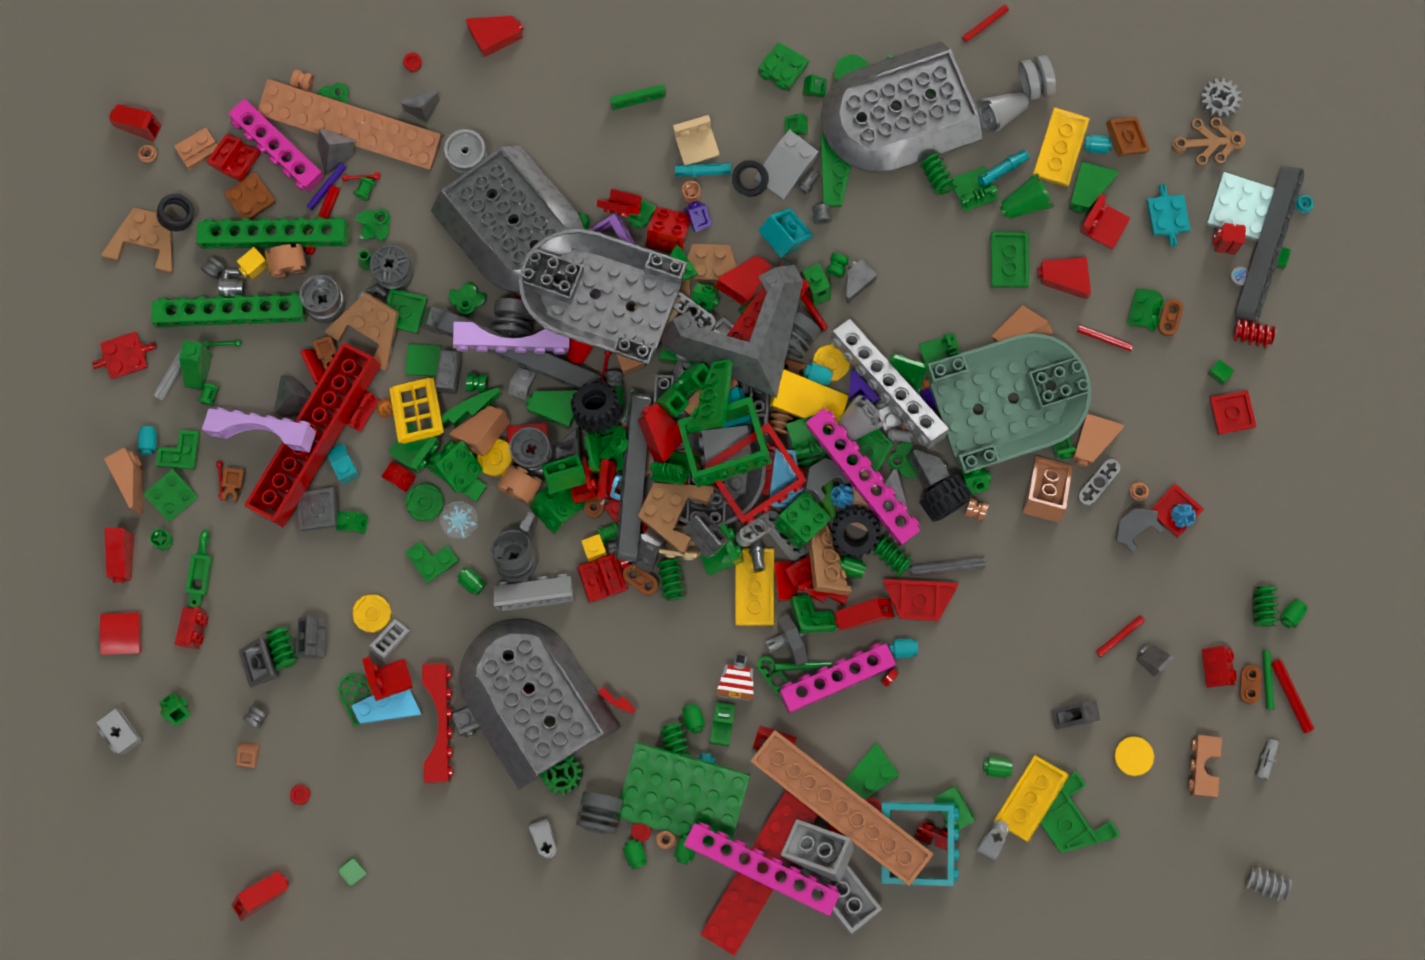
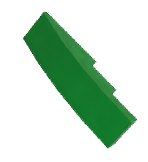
M497 387L477 394L441 416L443 430L450 423L456 428L469 415L473 417L486 407L492 405L502 395L500 389Z

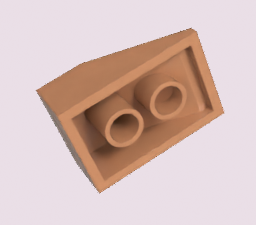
M124 447L104 458L128 507L138 515L143 514V471L140 466L143 464L138 455L135 456L133 451L130 452Z
M1035 456L1022 513L1060 523L1067 507L1073 466Z

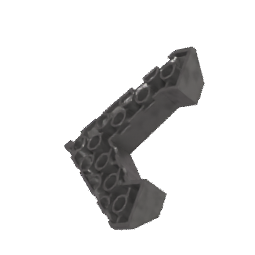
M795 265L776 267L759 276L766 296L750 342L699 328L691 312L688 311L672 319L666 325L661 337L666 350L692 362L704 363L708 369H710L712 362L730 359L733 362L731 379L738 380L747 386L777 398L795 314L799 304L800 292L803 286V280Z

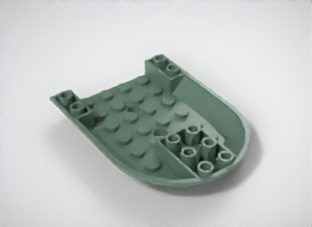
M1037 333L1022 334L927 364L929 387L939 417L949 428L946 437L953 458L964 474L1062 442L1080 427L1089 410L1091 383L1087 369L1081 358L1071 347L1052 336ZM1047 382L1052 385V391L1046 389L1045 384ZM1009 394L1017 396L1016 404L1009 402ZM974 405H979L982 408L981 415H976L973 412Z

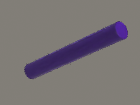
M342 163L338 165L307 204V208L312 211L329 190V187L335 183L346 169L345 165Z

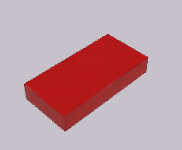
M601 460L598 498L612 500L610 493L613 488L612 484L617 465L614 461Z

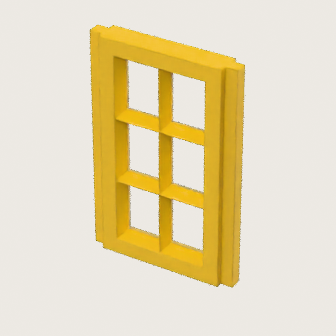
M425 378L389 388L399 443L404 444L444 433L434 378ZM425 387L427 397L416 400L415 390ZM411 391L413 401L402 403L401 393ZM428 402L429 413L419 415L418 404ZM414 406L415 416L405 418L404 408ZM431 418L432 428L422 430L420 420ZM416 421L418 431L408 434L406 423Z

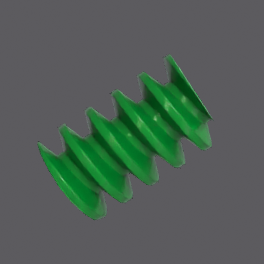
M940 153L927 157L920 165L924 169V174L928 176L927 180L931 182L930 186L934 189L935 195H944L957 187L956 184L950 185L954 181L953 178L947 179L951 174L950 171L944 172L947 165H940L944 160H937L941 155Z
M887 534L876 544L873 554L874 556L881 554L880 561L887 559L885 566L887 567L892 564L890 571L898 570L896 577H900L913 564L909 563L911 556L904 558L906 551L904 550L899 553L900 545L893 547L894 540L887 542L889 537Z
M680 559L665 560L657 564V567L662 569L658 572V575L663 576L659 579V582L664 584L660 589L665 592L661 597L667 599L666 601L686 598L685 595H680L681 592L685 591V588L679 587L680 584L684 583V580H678V577L683 575V573L677 572L678 569L682 568V565L676 564Z
M1273 586L1255 587L1257 590L1253 591V595L1257 597L1253 599V602L1259 605L1253 607V610L1258 612L1253 615L1255 619H1258V621L1254 622V626L1276 627L1273 623L1279 621V619L1273 617V615L1279 613V611L1273 609V607L1278 606V603L1273 602V599L1278 598V595L1272 594V592L1278 590V588Z
M281 627L266 632V634H270L267 636V641L271 642L269 648L274 649L271 651V655L276 656L273 659V663L277 664L275 670L291 668L295 666L294 662L298 660V657L291 656L296 653V650L289 649L294 643L287 641L292 638V635L285 634L290 628Z
M681 722L660 727L664 728L659 732L660 735L666 736L662 739V743H668L663 747L665 750L686 756L691 755L690 753H684V750L689 747L688 745H682L687 739L680 737L685 732L684 730H678L683 725Z

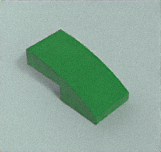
M716 702L710 744L729 747L735 705Z

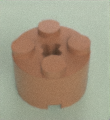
M291 244L270 248V253L267 250L265 251L269 275L276 276V279H284L290 273H294V275L305 274L307 266L301 244H296L295 248H291Z
M509 464L496 487L509 497L521 499V503L530 506L541 486L542 480L538 477L527 475L528 471L519 466L515 467Z

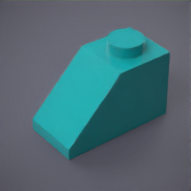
M343 443L330 449L327 456L339 481L343 485L360 477Z

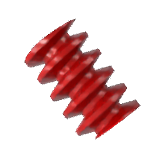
M1238 318L1233 332L1234 342L1241 337L1242 344L1248 339L1249 345L1256 341V347L1263 343L1264 349H1266L1274 341L1276 327L1273 326L1269 329V325L1266 324L1262 328L1261 323H1257L1255 326L1253 321H1250L1247 325L1246 319L1240 322Z

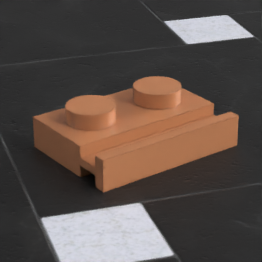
M205 127L174 147L188 170L207 160L216 149L217 144Z

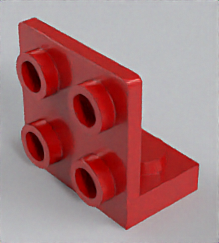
M1100 194L1080 233L1110 249H1114L1130 217L1105 204L1107 197Z
M657 207L647 230L645 247L671 253V250L676 245H679L683 251L685 236L690 225L688 214Z
M194 606V609L183 607L174 643L175 646L199 650V646H202L204 641L203 629L208 624L209 617L206 611L197 606Z
M370 657L362 659L368 684L376 701L413 688L405 659L379 668L377 663H372Z

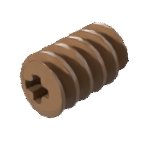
M772 407L774 413H771L769 416L771 419L768 421L776 434L788 435L789 432L785 430L787 428V421H793L794 418L789 413Z

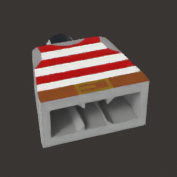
M735 655L734 665H725L716 697L753 702V669L745 667L746 656Z

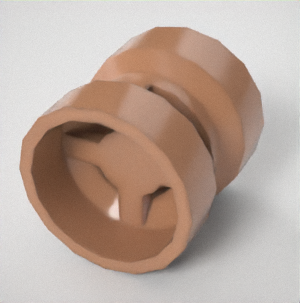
M295 69L291 76L290 86L300 87L304 91L310 92L314 84V74H303L302 71Z
M687 181L682 187L683 200L687 204L700 200L701 189L695 181Z
M970 498L964 516L969 518L974 516L978 521L983 522L989 504L984 502L977 503L976 499Z

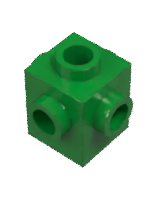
M697 283L691 300L711 314L713 308L718 307L720 297L717 295L719 290L711 285Z
M981 468L964 474L960 469L961 478L972 494L990 490L989 482H991V475L989 470L986 471L985 468Z
M176 692L166 696L159 703L162 709L160 714L166 721L169 720L174 727L191 716L187 707L190 705L184 696L180 697Z

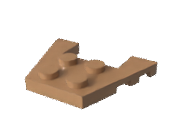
M133 208L101 256L102 258L119 262L124 244L156 250L160 252L155 269L173 274L172 231L162 227L158 222L156 212Z
M692 244L687 258L698 274L694 278L682 282L679 292L690 299V281L716 282L720 276L737 267L731 246Z
M365 293L332 323L324 333L329 336L331 335L337 341H341L346 330L351 326L380 345L374 358L381 364L380 368L386 371L390 364L388 362L393 347L391 346L393 336H395L399 312L369 293Z
M653 483L638 514V519L656 534L658 533L668 544L674 546L679 553L685 555L691 542V537L676 532L674 529L689 499L708 505L715 489L712 486L697 488L696 485Z

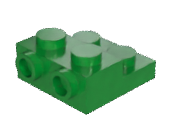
M778 41L771 53L767 54L758 67V73L764 80H770L779 89H785L789 92L809 64V60Z

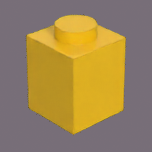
M255 247L237 260L240 265L238 270L244 277L249 276L252 280L268 267L267 261Z
M600 534L581 541L589 562L607 556Z

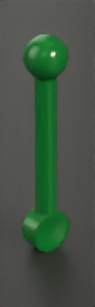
M205 340L203 345L206 348L227 345L240 347L242 342L241 340H235L234 342H209Z

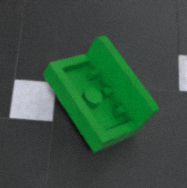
M1136 289L1127 324L1130 327L1148 328L1150 332H1155L1160 320V309L1164 305L1163 296L1157 290Z

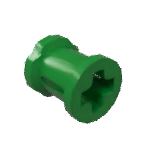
M362 176L357 190L353 191V195L363 201H368V195L371 189L375 188L376 183Z
M203 383L202 386L204 388L197 401L213 407L214 397L220 388L212 384Z
M615 521L604 528H597L603 544L607 540L617 537Z

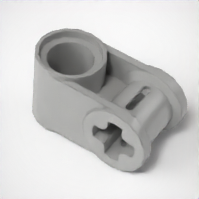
M548 819L530 824L529 829L539 854L547 859L554 857L557 848ZM545 844H548L549 847L552 846V848L549 849L550 853L548 854L545 851H542L543 849H545Z
M995 821L986 836L983 837L977 852L995 861L1006 840L1009 831L1008 825L1003 821Z

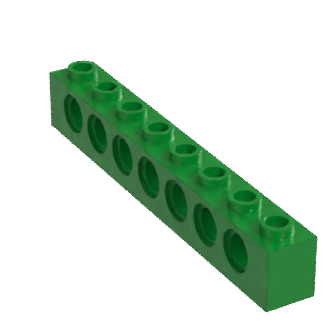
M316 217L314 220H307L305 218H296L295 220L260 218L259 221H252L246 218L240 221L223 219L222 221L205 219L204 222H197L196 244L202 249L273 248L291 244V248L296 247V244H301L303 247H348L349 224L341 217H333L328 220L321 217ZM331 228V232L325 235V231ZM276 229V233L274 235H270V232ZM291 229H295L293 234L288 235ZM309 229H313L311 234L306 235ZM221 230L220 235L215 236L216 232ZM236 230H240L238 235L233 236ZM254 230H258L256 235L251 236Z
M290 293L289 296L271 294V296L265 297L260 294H254L252 297L234 295L233 298L215 296L211 299L203 296L195 297V299L178 297L177 300L158 298V301H152L151 323L156 328L306 322V309L301 303L299 293ZM285 304L290 305L288 310L282 311V307ZM266 305H271L270 310L266 312L263 311V308ZM233 306V310L230 313H225L227 307ZM252 306L249 312H244L245 307ZM214 307V311L207 314L208 308ZM195 308L193 314H188L189 309ZM171 309H177L175 314L169 315Z

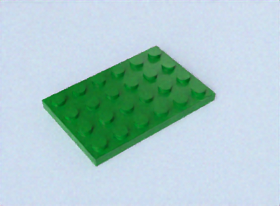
M636 741L621 795V800H624L621 813L616 814V817L634 823L646 824L648 827L668 831L679 836L682 834L689 835L694 823L699 825L702 822L711 827L709 831L716 834L718 831L725 833L729 836L728 840L732 841L751 774ZM707 836L703 839V843L713 845L714 839L711 836ZM724 845L722 848L730 850L731 846Z

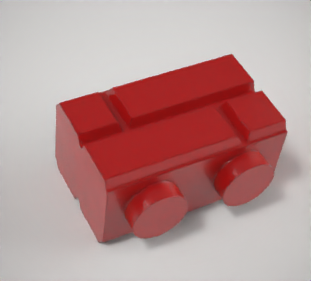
M1224 223L1221 229H1217L1216 235L1214 234L1212 238V246H1215V252H1226L1227 254L1235 255L1245 242V225L1236 224L1234 226V224Z

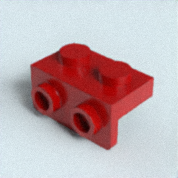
M611 189L609 200L597 199L596 207L604 208L603 212L614 213L616 211L618 216L629 217V214H639L642 196Z
M582 457L586 483L571 488L575 504L597 497L596 489H598V484L593 477L595 472L590 469L586 457Z
M809 554L783 569L793 590H801L803 592L811 588L813 580Z
M1218 646L1201 649L1207 688L1235 686L1237 673L1233 669L1234 653L1230 647Z

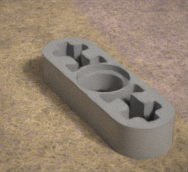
M1114 459L1105 461L1080 491L1078 501L1082 506H1091L1120 471L1118 461ZM1106 465H1114V471H1111L1106 477L1104 475V473L1108 470V467ZM1094 479H1103L1104 486L1102 488L1096 487ZM1092 489L1094 491L1090 496L1092 501H1084L1083 493L1086 495Z

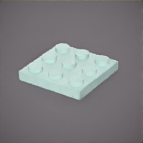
M1224 172L1206 225L1221 229L1224 223L1234 224V226L1236 224L1245 225V238L1258 242L1275 188Z

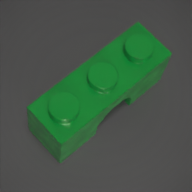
M693 362L663 393L656 403L669 416L678 417L689 405L688 397L698 390H704L706 386L704 382L709 372L707 366L704 363Z

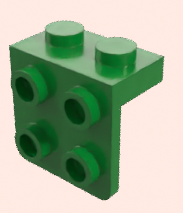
M892 354L889 363L919 394L927 371V365L920 361L907 359L899 354Z
M412 423L407 424L408 434L418 431V428ZM435 436L404 444L399 443L397 438L389 449V454L419 474L421 470L423 471L426 468L430 457L437 453L441 443Z
M593 434L585 435L584 445L589 455L588 465L593 472L600 473L602 459L599 455L603 452L601 441L613 437V434L603 437ZM624 452L615 454L607 459L617 463L616 473L622 472Z
M451 440L443 446L444 449L440 453H435L430 457V462L426 464V467L429 471L439 470L453 491L460 493L483 472V468L463 440Z
M545 488L534 497L529 508L545 524L546 528L553 534H556L560 531L565 521L584 509L585 502L582 501L575 504L571 488L549 494L548 488Z
M802 493L773 523L780 533H784L789 538L790 543L794 547H798L801 550L830 521V516L807 493Z
M726 523L719 525L718 528L729 539L727 544L710 558L700 555L706 573L710 576L744 562L742 558L743 551L735 540V530Z

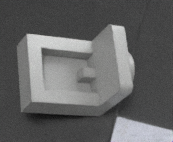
M518 367L510 381L508 394L526 400L528 390L536 377V373Z
M882 400L876 402L874 406L881 415L879 421L883 420L882 429L884 431L902 423L900 417L894 415L892 408Z

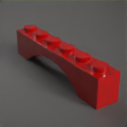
M446 663L422 664V684L429 691L435 702L439 721L435 745L430 755L424 761V783L426 784L450 783V778H453V766H450V758H453V747H449V739L453 737L452 727H449V719H452V707H449V700L452 699V689L448 688V680H451L452 674L451 668H448Z

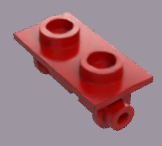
M368 391L365 392L352 415L348 418L346 425L361 432L380 399L374 397Z
M919 821L914 837L930 845L933 838L937 840L934 846L948 851V829L937 828L928 821Z

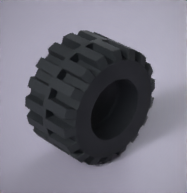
M602 381L583 384L584 387H579L577 393L574 392L572 395L573 399H571V409L576 424L579 425L580 429H585L588 433L593 431V434H598L599 431L604 433L606 429L611 430L613 428L612 425L618 424V419H621L622 412L615 388L611 387L608 383L604 385ZM603 405V406H602L601 408H599V409L589 410V409L592 408L593 406Z
M957 475L944 480L932 488L920 499L919 503L931 521L935 522L962 507L970 500L972 493L961 477Z
M853 505V508L848 506L845 508V511L841 510L838 512V516H835L832 523L831 535L833 544L836 545L838 551H843V555L847 556V554H850L851 558H855V555H858L860 558L865 553L866 555L870 554V550H874L880 540V524L877 521L876 515H873L870 509L868 511L865 510L863 506L857 508V505ZM851 523H860L867 528V535L861 540H851L845 535L844 529Z

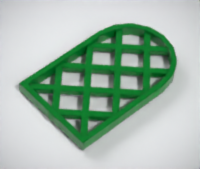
M352 673L341 679L338 685V693L354 727H357L361 724L358 723V719L354 721L352 715H355L352 712V705L356 704L357 696L363 697V700L368 698L367 695L370 687L365 677ZM354 676L361 677L359 683L352 682ZM362 680L366 682L367 686L361 684ZM343 681L348 682L347 689L341 688ZM351 684L357 685L356 692L349 691ZM360 687L367 688L365 695L358 694ZM341 691L345 692L344 698L342 697ZM348 693L354 695L352 702L346 700ZM345 702L351 704L350 710L348 709Z

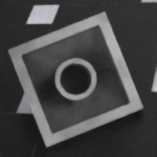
M263 637L239 650L250 687L279 678L278 671L275 670L276 665L273 663L274 658L271 655L269 642Z

